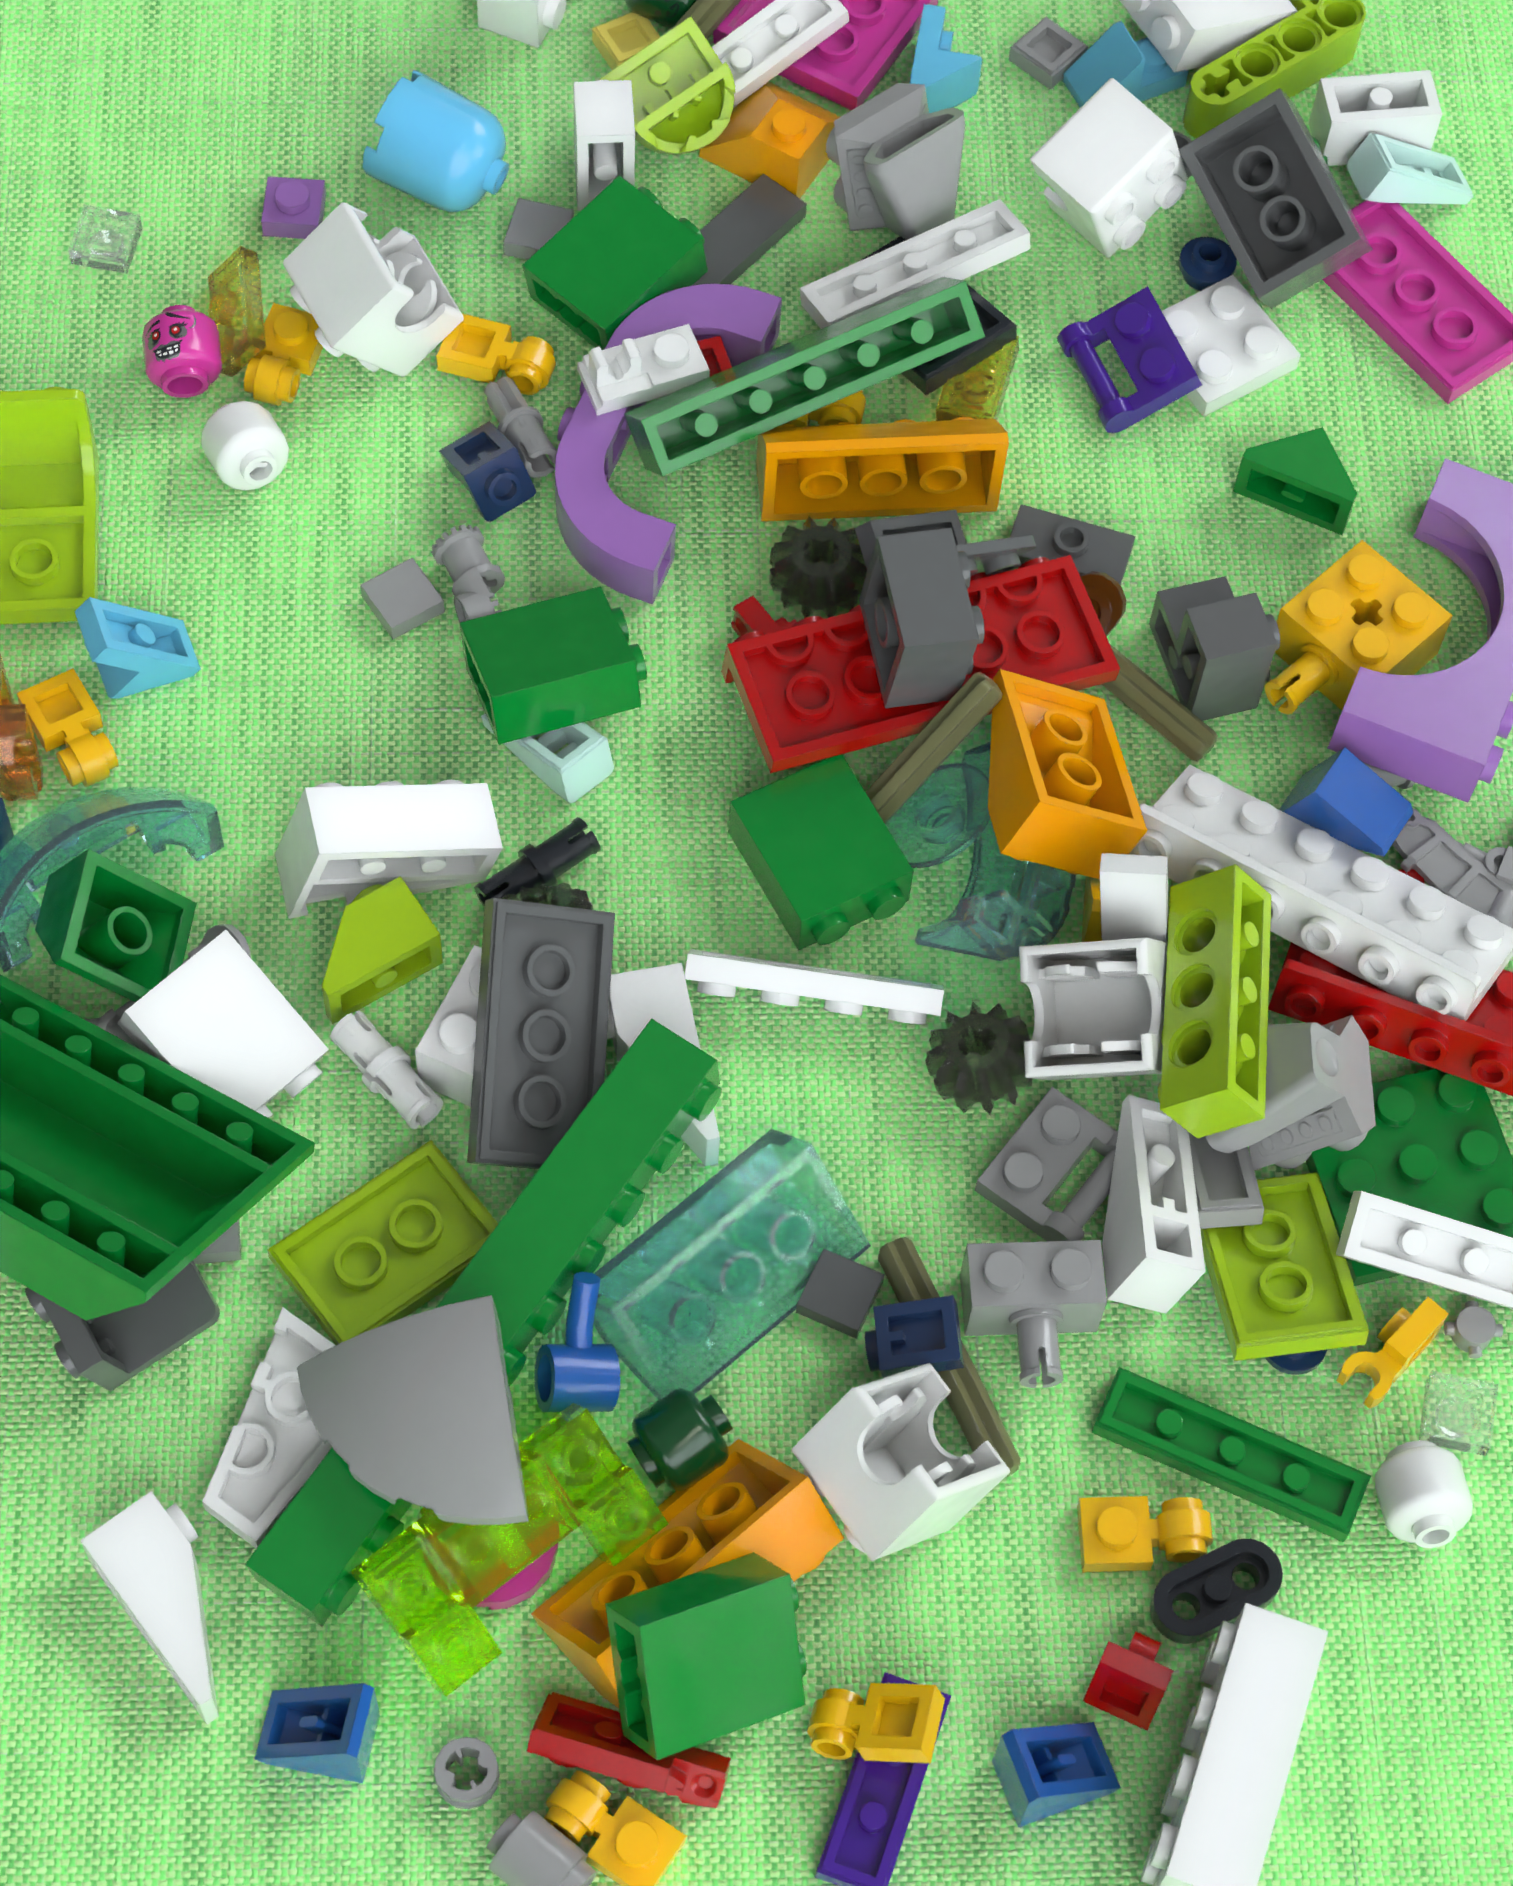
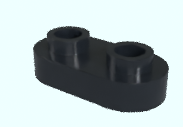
M1237 1539L1169 1572L1159 1581L1151 1598L1150 1614L1155 1627L1163 1636L1171 1641L1191 1644L1217 1633L1222 1621L1234 1624L1245 1603L1263 1609L1266 1608L1275 1598L1282 1583L1283 1571L1280 1560L1269 1546L1260 1541ZM1237 1571L1249 1573L1255 1581V1587L1248 1590L1238 1587L1233 1581L1232 1574ZM1176 1601L1189 1602L1196 1611V1617L1192 1619L1178 1617L1173 1610V1603Z

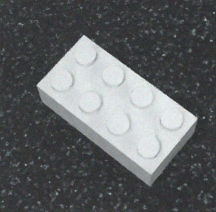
M1245 1603L1234 1624L1222 1621L1216 1640L1211 1642L1199 1680L1211 1685L1210 1689L1203 1687L1196 1707L1192 1706L1180 1743V1747L1192 1752L1190 1756L1183 1754L1177 1773H1172L1160 1813L1172 1817L1170 1824L1163 1822L1157 1840L1153 1839L1143 1867L1141 1882L1152 1886L1258 1885L1328 1631Z

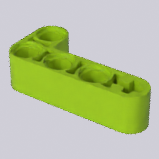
M1289 0L1297 12L1202 67L1193 75L1183 115V125L1188 134L1197 139L1279 88L1289 98H1292L1320 81V78H1325L1347 65L1355 56L1366 17V9L1362 1Z

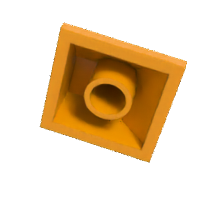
M767 82L733 108L730 121L725 130L709 145L699 149V157L751 183H754L761 175L765 174L800 199L830 160L826 153V142L834 128V121L840 118V116L771 82Z

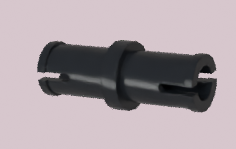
M577 817L571 824L537 847L528 844L518 851L519 859L485 882H480L474 886L480 902L485 906V900L492 898L523 901L538 890H542L545 893L557 886V877L601 850L596 836L592 831L585 834L584 830L588 828V825L581 818Z

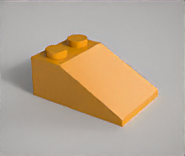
M999 669L993 681L998 685L1003 695L999 703L992 709L988 811L1000 853L1016 860L1030 861L1061 869L1070 874H1080L1100 879L1101 854H1130L1147 832L1105 699Z

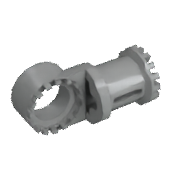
M463 524L459 526L458 531L455 527L451 528L452 534L450 535L444 532L442 534L444 539L439 538L435 541L436 544L432 545L433 551L431 553L437 564L445 565L454 582L452 593L459 622L502 612L501 610L495 611L494 609L495 606L499 605L498 601L491 602L490 599L495 597V593L504 585L505 576L498 565H493L489 561L482 547L484 537L479 527L475 526L472 528L470 525L466 527Z

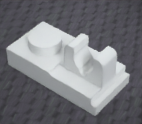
M689 324L637 339H624L622 345L601 350L600 346L593 348L589 354L583 355V361L577 362L578 373L597 416L664 397L708 378L710 372Z

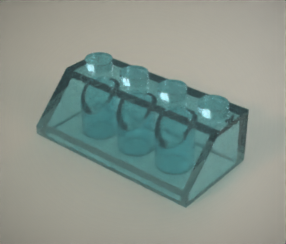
M770 1129L594 1273L600 1277L601 1281L593 1325L606 1344H612L621 1361L658 1400L678 1388H685L695 1395L797 1309V1303L823 1249L854 1261L871 1245L812 1143Z

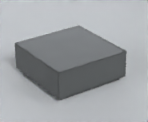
M823 1249L797 1303L796 1313L857 1339L883 1284L885 1274Z

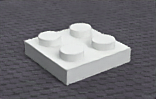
M1234 275L1162 311L1202 383L1201 387L1186 394V396L1203 417L1297 369L1301 354Z

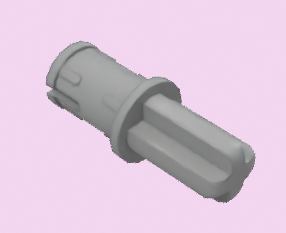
M502 376L497 382H489L484 392L487 396V403L499 422L498 430L516 447L529 476L540 478L553 472L555 468L551 465L545 454L555 464L557 450L549 441L542 428L543 418L536 408L528 406L513 379Z

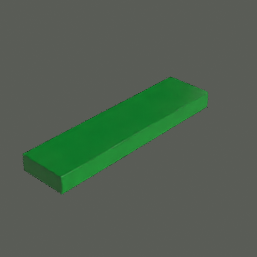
M1121 1367L1116 1372L1091 1432L1341 1542H1345L1349 1535L1371 1475Z

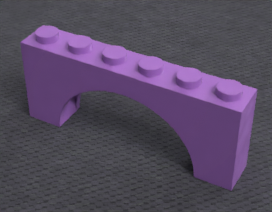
M1445 458L1413 538L1423 541L1442 552L1459 566L1469 578L1485 610L1487 642L1463 662L1434 673L1395 675L1373 671L1360 666L1328 749L1338 752L1345 747L1366 764L1468 803L1478 780L1491 783L1504 751L1503 748L1495 746L1493 743L1496 736L1507 739L1513 726V702L1509 701L1513 692V483Z

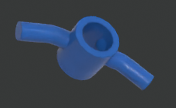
M578 1272L573 1277L566 1319L565 1344L542 1345L538 1351L535 1363L534 1383L539 1408L542 1412H562L561 1443L565 1485H585L591 1483L588 1438L589 1412L613 1411L620 1391V1365L616 1349L612 1344H592L593 1323L601 1280L599 1276L590 1272Z

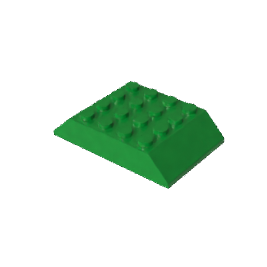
M0 974V1272L87 1321L146 1303L314 1153L315 1143Z

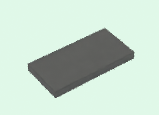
M498 898L485 900L467 1163L540 1169L604 1083L615 913Z

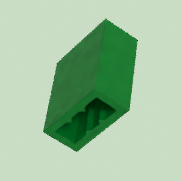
M620 175L522 265L530 297L594 348L600 346L601 350L606 348L615 330L634 310L659 295L692 286L708 271L704 251L705 239L700 230L688 219L680 218L678 220L668 213L650 190L643 186L637 189Z
M601 586L459 622L466 668L498 744L641 707L639 681L647 679L644 657L638 644H628L629 632L623 611L620 607L611 609Z
M842 754L827 758L730 801L728 833L798 951L814 943L819 945L833 943L843 937L850 927L872 917L875 920L888 918L897 913L909 901L914 870Z
M756 1553L736 1558L605 1604L623 1736L654 1759H662L806 1705L802 1677L806 1674L807 1663L803 1649L798 1642L795 1612L799 1607L797 1588L789 1573Z

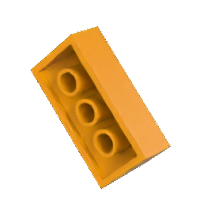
M958 417L945 421L916 422L914 420L902 419L892 423L873 424L840 422L824 426L798 427L792 424L780 425L758 435L756 468L761 521L902 516L955 509L957 513L997 511L1009 445L1008 432L995 418L973 419L970 417Z
M737 1439L728 1447L729 1456L722 1466L689 1488L674 1492L534 1610L531 1615L597 1692L619 1708L605 1604L751 1553H756L790 1574L793 1582H795L803 1574L817 1568L823 1562L826 1554L844 1539L808 1476Z

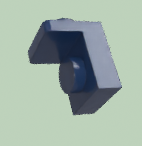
M490 421L439 450L448 470L470 492L481 516L487 522L495 520L536 494V488L516 447Z
M954 1295L873 1307L875 1330L865 1331L866 1355L871 1372L880 1371L882 1377L885 1378L931 1363L937 1372L964 1368L958 1307Z

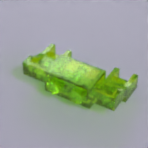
M572 1403L518 1444L528 1522L504 1525H469L445 1522L440 1520L432 1509L422 1507L420 1510L422 1517L350 1571L369 1600L404 1644L431 1686L445 1697L503 1653L473 1609L476 1605L578 1527L599 1559L615 1566L668 1525V1522L633 1468L621 1462L594 1418L585 1407Z

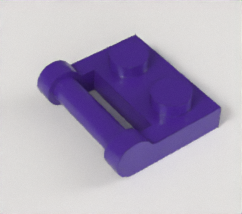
M1148 286L1087 322L1079 321L1066 326L1058 334L1057 341L1063 353L1067 357L1074 359L1100 407L1098 417L1108 433L1123 431L1202 386L1198 375ZM1109 339L1138 392L1129 397L1120 396L1095 350V347Z

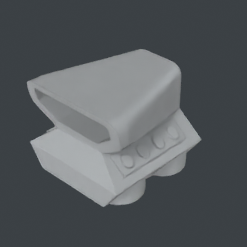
M897 83L834 121V128L826 142V153L830 160L840 166L841 176L838 178L834 188V200L836 205L847 212L850 231L887 227L905 240H908L954 219L965 133L963 110L947 108L929 113L925 84Z
M1353 1015L1322 1026L1318 1023L1268 1025L1265 1119L1208 1135L1206 1139L1213 1149L1224 1153H1231L1249 1146L1254 1170L1272 1164L1284 1169H1293L1303 1164L1309 1158L1312 1151L1327 1146L1338 1151H1349L1358 1146L1364 1140L1368 1131L1376 1126L1369 1042Z

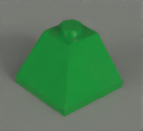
M88 849L49 875L35 931L54 964L133 1002H137L183 965L197 903Z

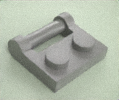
M1052 1087L979 1177L975 1191L1046 1241L1082 1240L1084 1237L1082 1228L1110 1192L1118 1131ZM1091 1148L1104 1156V1159L1062 1212L1052 1211L1046 1207V1204Z

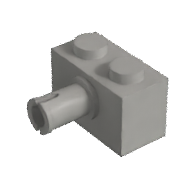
M1101 1240L967 1244L960 1271L965 1336L1017 1334L1021 1371L1019 1375L1020 1384L1024 1387L1036 1388V1377L1040 1376L1041 1372L1043 1388L1060 1384L1064 1379L1060 1365L1058 1333L1097 1332L1107 1304Z

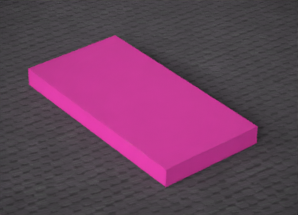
M1365 200L1351 209L1373 250L1322 280L1447 404L1513 362V314L1399 203H1380Z

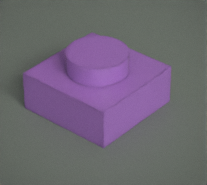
M268 176L261 218L263 236L305 239L323 221L326 200L325 180Z

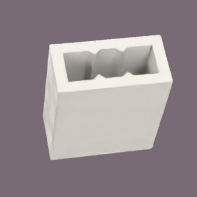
M1119 0L1174 73L1204 67L1297 12L1289 0Z
M227 930L223 931L129 1007L117 1023L139 1049L268 1118L273 1113L266 1104L284 1089L294 1098L322 1074L315 1063L329 1050Z

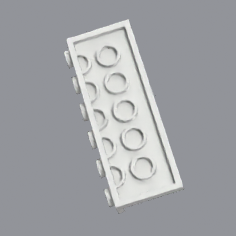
M1189 765L1152 807L1145 803L1139 805L1147 832L1130 854L1168 857V878L1177 883H1182L1236 864L1271 894V932L1396 997L1428 1007L1443 1015L1448 1014L1466 1021L1513 957V928L1192 765Z

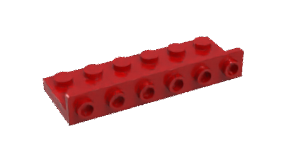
M1071 555L1049 560L1046 557H1038L1025 562L1018 569L991 576H986L985 572H980L970 577V586L967 589L971 606H979L981 609L985 635L983 643L977 644L973 655V671L971 674L966 675L963 685L977 672H981L993 680L999 669L1075 691L1116 680L1120 666ZM860 604L845 614L825 619L820 616L807 617L796 622L791 628L766 634L763 631L746 633L734 640L733 643L727 644L721 669L725 683L735 682L770 773L919 734L949 702L941 701L892 708L884 707Z
M1292 942L1290 943L1268 1010L1305 1023H1318L1321 1026L1353 1015L1367 1037L1370 1046L1513 1096V972L1503 969L1465 1021L1448 1014L1443 1015L1428 1007L1396 997Z

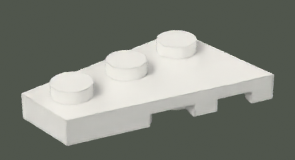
M282 1307L275 1324V1334L265 1359L259 1363L251 1382L252 1390L239 1422L232 1428L202 1501L205 1511L254 1548L259 1546L332 1448L329 1442L326 1444L322 1442L311 1421L301 1393L297 1366L336 1345L284 1307Z

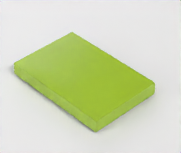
M430 1140L267 1250L269 1259L333 1343L338 1345L363 1332L408 1316L453 1285L498 1223L434 1142Z
M1317 1172L1257 1179L1264 1206L1262 1224L1201 1229L1204 1259L1234 1361L1366 1345L1369 1329L1346 1258L1336 1255L1340 1240Z

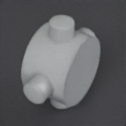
M1468 1301L1465 1303V1309L1459 1313L1455 1322H1445L1444 1334L1451 1335L1455 1345L1459 1349L1468 1352L1470 1358L1482 1357V1350L1488 1346L1493 1337L1503 1336V1325L1496 1324L1493 1315L1488 1310L1479 1307L1477 1301Z

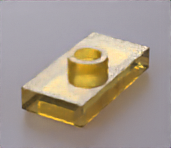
M239 246L208 276L210 298L208 316L214 320L219 330L222 357L221 373L231 377L237 374L249 363L252 357L258 355L266 347L258 254L242 246Z
M1017 336L1016 340L1013 339L1004 344L1001 350L960 375L959 373L955 374L944 383L936 407V421L952 420L958 417H970L973 419L995 418L998 420L1019 352V336Z

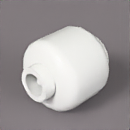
M240 401L226 404L207 420L202 430L201 446L207 459L220 480L233 489L246 491L258 489L271 483L283 471L288 461L289 446L284 434L270 412L258 403Z
M1417 1440L1397 1446L1389 1452L1386 1460L1375 1474V1489L1385 1525L1393 1536L1400 1540L1416 1543L1423 1548L1440 1547L1451 1542L1455 1538L1456 1532L1462 1529L1472 1516V1498L1461 1462L1453 1452L1438 1447L1432 1442Z

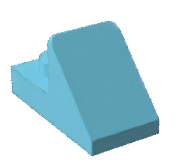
M924 4L909 84H925L928 111L933 113L953 108L976 95L979 87L982 58L978 55L952 52L953 32L943 30L946 7Z
M1118 21L1064 73L1063 82L1081 108L1110 78H1114L1142 102L1186 86L1189 71L1184 70L1174 73L1148 37L1134 41L1124 24Z
M91 597L74 611L84 638L85 647L89 652L92 662H96L107 695L111 699H119L194 676L201 670L183 620Z

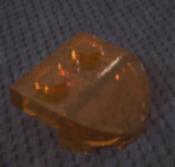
M0 653V796L8 801L38 800V792L43 788V765L26 704L14 703Z

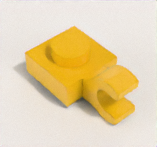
M1427 1297L1412 1314L1404 1307L1400 1308L1377 1336L1385 1344L1383 1348L1378 1352L1361 1351L1349 1356L1344 1362L1336 1381L1343 1386L1356 1373L1369 1375L1374 1381L1375 1387L1372 1388L1363 1404L1369 1409L1377 1406L1385 1398L1392 1382L1394 1383L1435 1339L1449 1313L1430 1297Z

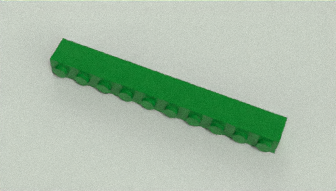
M652 1018L436 1307L492 1295L500 1321L509 1386L522 1371L527 1359L523 1352L538 1332L543 1335L549 1333L562 1316L567 1304L563 1297L571 1288L575 1273H594L605 1255L606 1246L603 1243L617 1224L625 1227L632 1221L645 1198V1193L642 1192V1189L656 1171L664 1174L669 1170L682 1150L684 1140L680 1137L694 1118L700 1122L706 1119L721 1096L722 1088L719 1087L720 1079L717 1059ZM331 1448L244 1565L256 1581L317 1624L323 1626L332 1613L340 1616L353 1603L362 1586V1581L358 1577L374 1555L381 1559L396 1544L404 1528V1523L400 1520L412 1503L398 1498L396 1503L392 1504L372 1493L353 1478L349 1471V1465Z

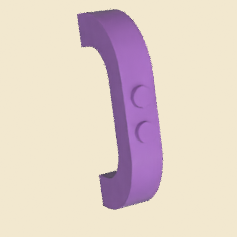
M700 284L672 290L651 299L634 310L615 330L605 349L622 345L624 339H637L689 324L696 341L721 336L730 363L734 367L772 350L780 331L782 298L752 288L731 284ZM581 381V398L576 409L568 407L565 410L557 435L560 443L555 461V505L559 529L571 554L590 575L617 592L653 604L675 558L676 524L632 509L618 499L608 485V481L631 435L624 413L641 407L646 402L597 416Z

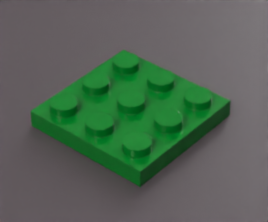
M1437 1069L1372 1083L1376 1126L1368 1131L1364 1140L1349 1151H1338L1329 1146L1312 1151L1306 1160L1309 1172H1317L1339 1240L1353 1191H1364L1513 1238V1158L1485 1086ZM1346 1258L1354 1286L1400 1275Z

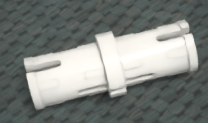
M356 1011L355 1015L352 1013L347 1014L335 1025L330 1035L331 1041L358 1067L363 1074L362 1081L371 1092L380 1093L387 1099L410 1128L417 1129L419 1124L423 1127L438 1115L443 1106L442 1098L417 1075L416 1071L410 1066V1056L403 1048L399 1046L393 1047L386 1041L363 1012Z

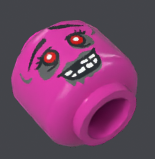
M173 305L165 308L161 314L154 316L144 326L142 344L146 375L151 383L162 389L169 396L189 398L200 395L220 376L222 357L219 330L214 320L204 313L195 311V309L187 305Z

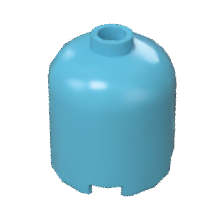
M413 70L411 81L404 77L399 79L376 117L375 123L383 127L384 130L376 150L369 146L365 148L362 167L365 174L448 212L464 211L473 207L487 192L495 195L503 185L509 170V163L503 161L506 147L505 133L497 117L487 109L418 70Z

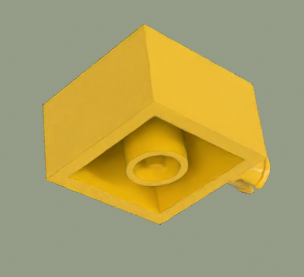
M1361 540L1280 609L1277 619L1280 647L1278 650H1275V653L1290 666L1266 683L1264 689L1266 697L1273 706L1283 697H1286L1287 700L1279 706V711L1288 715L1296 711L1301 703L1315 691L1319 690L1337 707L1343 710L1360 666L1387 674H1416L1438 654L1453 615L1365 541Z

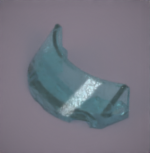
M990 741L966 751L962 759L974 820L973 861L966 889L953 912L945 920L920 928L917 931L915 942L918 945L997 961H1006L1019 958V947L1047 945L1057 935L1069 913V903L1072 890L1075 888L1076 875L1046 865L1016 860L1000 853L988 811Z
M125 787L90 793L69 800L31 821L0 851V967L3 972H7L32 957L27 932L31 922L34 925L37 923L41 906L31 892L47 884L50 874L88 849L100 854L137 832L153 854L165 851L166 844H174L185 847L187 853L196 861H201L224 847L218 812L215 806L191 794L170 789Z

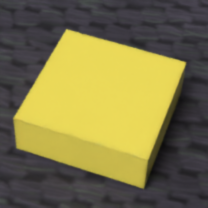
M634 12L592 28V42L611 70L660 38L651 22Z

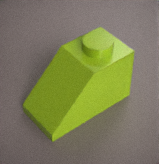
M401 876L385 885L375 884L367 887L353 899L352 903L344 908L322 983L325 1011L332 1024L340 1021L347 1014L360 1010L443 963L440 933Z

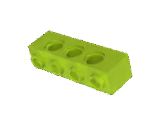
M1236 864L1170 887L1164 1025L1162 1028L1161 1081L1158 1085V1099L1160 1110L1197 1139L1265 1119L1271 894Z

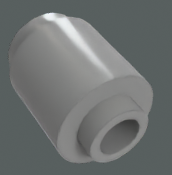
M535 1811L530 1812L523 1820L515 1813L510 1815L487 1845V1849L495 1855L488 1869L508 1886H590L597 1874V1871L585 1862L588 1854Z

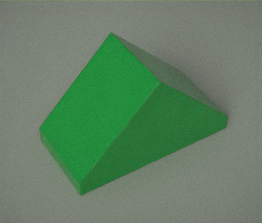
M1323 427L1247 448L1242 457L1233 492L1340 535L1344 533L1357 496V491Z

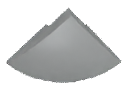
M492 1295L445 1305L398 1319L363 1332L297 1366L301 1393L311 1421L324 1444L330 1443L335 1452L349 1465V1471L353 1478L372 1493L392 1504H395L397 1499L400 1498L415 1505L430 1508L440 1520L445 1522L469 1525H504L529 1521L513 1400L507 1380L500 1321Z

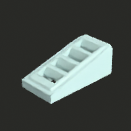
M1369 133L1347 162V170L1361 198L1367 201L1467 205L1473 198L1472 190L1455 158L1376 133Z
M486 714L482 715L483 725L494 735ZM584 722L546 732L536 740L535 738L540 734L503 743L550 789L569 803L576 802L610 776L614 769L608 739ZM566 743L569 744V745H567L565 748H563L561 751H559L557 754H554V753H555L556 751H558L561 747H563Z

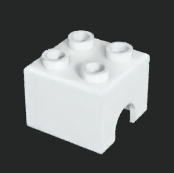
M1110 78L1030 158L1036 174L1052 188L1047 187L1044 190L1050 208L1107 258L1111 257L1119 248L1126 250L1133 246L1144 233L1146 228L1145 222L1160 207L1168 209L1173 206L1183 195L1187 186L1186 181L1188 180L1172 128L1114 78Z
M340 203L284 259L283 265L294 283L290 288V293L294 300L314 317L319 326L315 330V336L330 354L341 357L345 353L357 358L365 368L372 372L382 368L405 377L463 321V315L415 235L394 227L381 240H378L373 235L368 234L362 224V221L368 216L366 212L347 203Z
M1145 937L1019 947L1020 981L1029 987L1034 1006L1033 1036L1030 1041H1024L1025 1078L1067 1080L1161 1074L1168 943Z
M931 1363L850 1389L792 1448V1452L804 1467V1475L808 1476L817 1493L828 1500L843 1521L844 1532L850 1543L861 1552L866 1553L871 1561L949 1531L1010 1473V1469L988 1440L984 1441L971 1455L965 1454L962 1457L948 1453L940 1445L935 1436L933 1418L936 1408L951 1393V1390Z

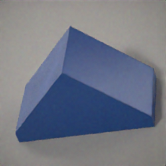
M1345 747L1303 774L1279 809L1316 829L1328 833L1330 836L1355 849L1383 857L1414 813L1412 804Z
M365 1683L273 1690L255 1760L268 1765L363 1784L380 1717L375 1688Z
M1094 1722L1012 1729L1001 1736L992 1759L993 1766L1018 1828L1109 1795L1121 1788Z

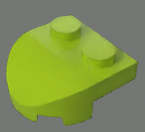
M689 17L599 79L608 81L631 80L635 140L642 146L657 153L681 155L702 149L718 138L730 121L736 91L733 75L726 62L722 64L692 17Z

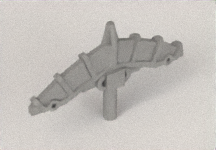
M1413 808L1414 813L1392 844L1404 859L1400 865L1407 873L1414 869L1430 886L1513 928V847L1509 845L1507 849L1496 847L1486 853L1468 843L1464 845L1451 837L1436 821L1421 816L1419 811Z

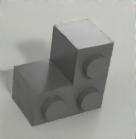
M1226 576L1158 591L1149 626L1179 702L1202 721L1256 709L1264 684L1270 679V665L1275 650H1278L1280 647V633L1277 622L1273 615H1265L1257 593L1234 597Z

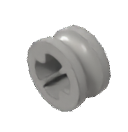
M462 1737L454 1739L445 1745L436 1757L434 1774L438 1792L445 1802L455 1808L469 1810L480 1807L492 1798L498 1787L499 1767L496 1755L488 1744L478 1738ZM463 1757H474L478 1759L479 1773L486 1776L485 1779L478 1786L474 1780H471V1789L469 1790L456 1788L455 1774L448 1770L455 1761L460 1766H463Z

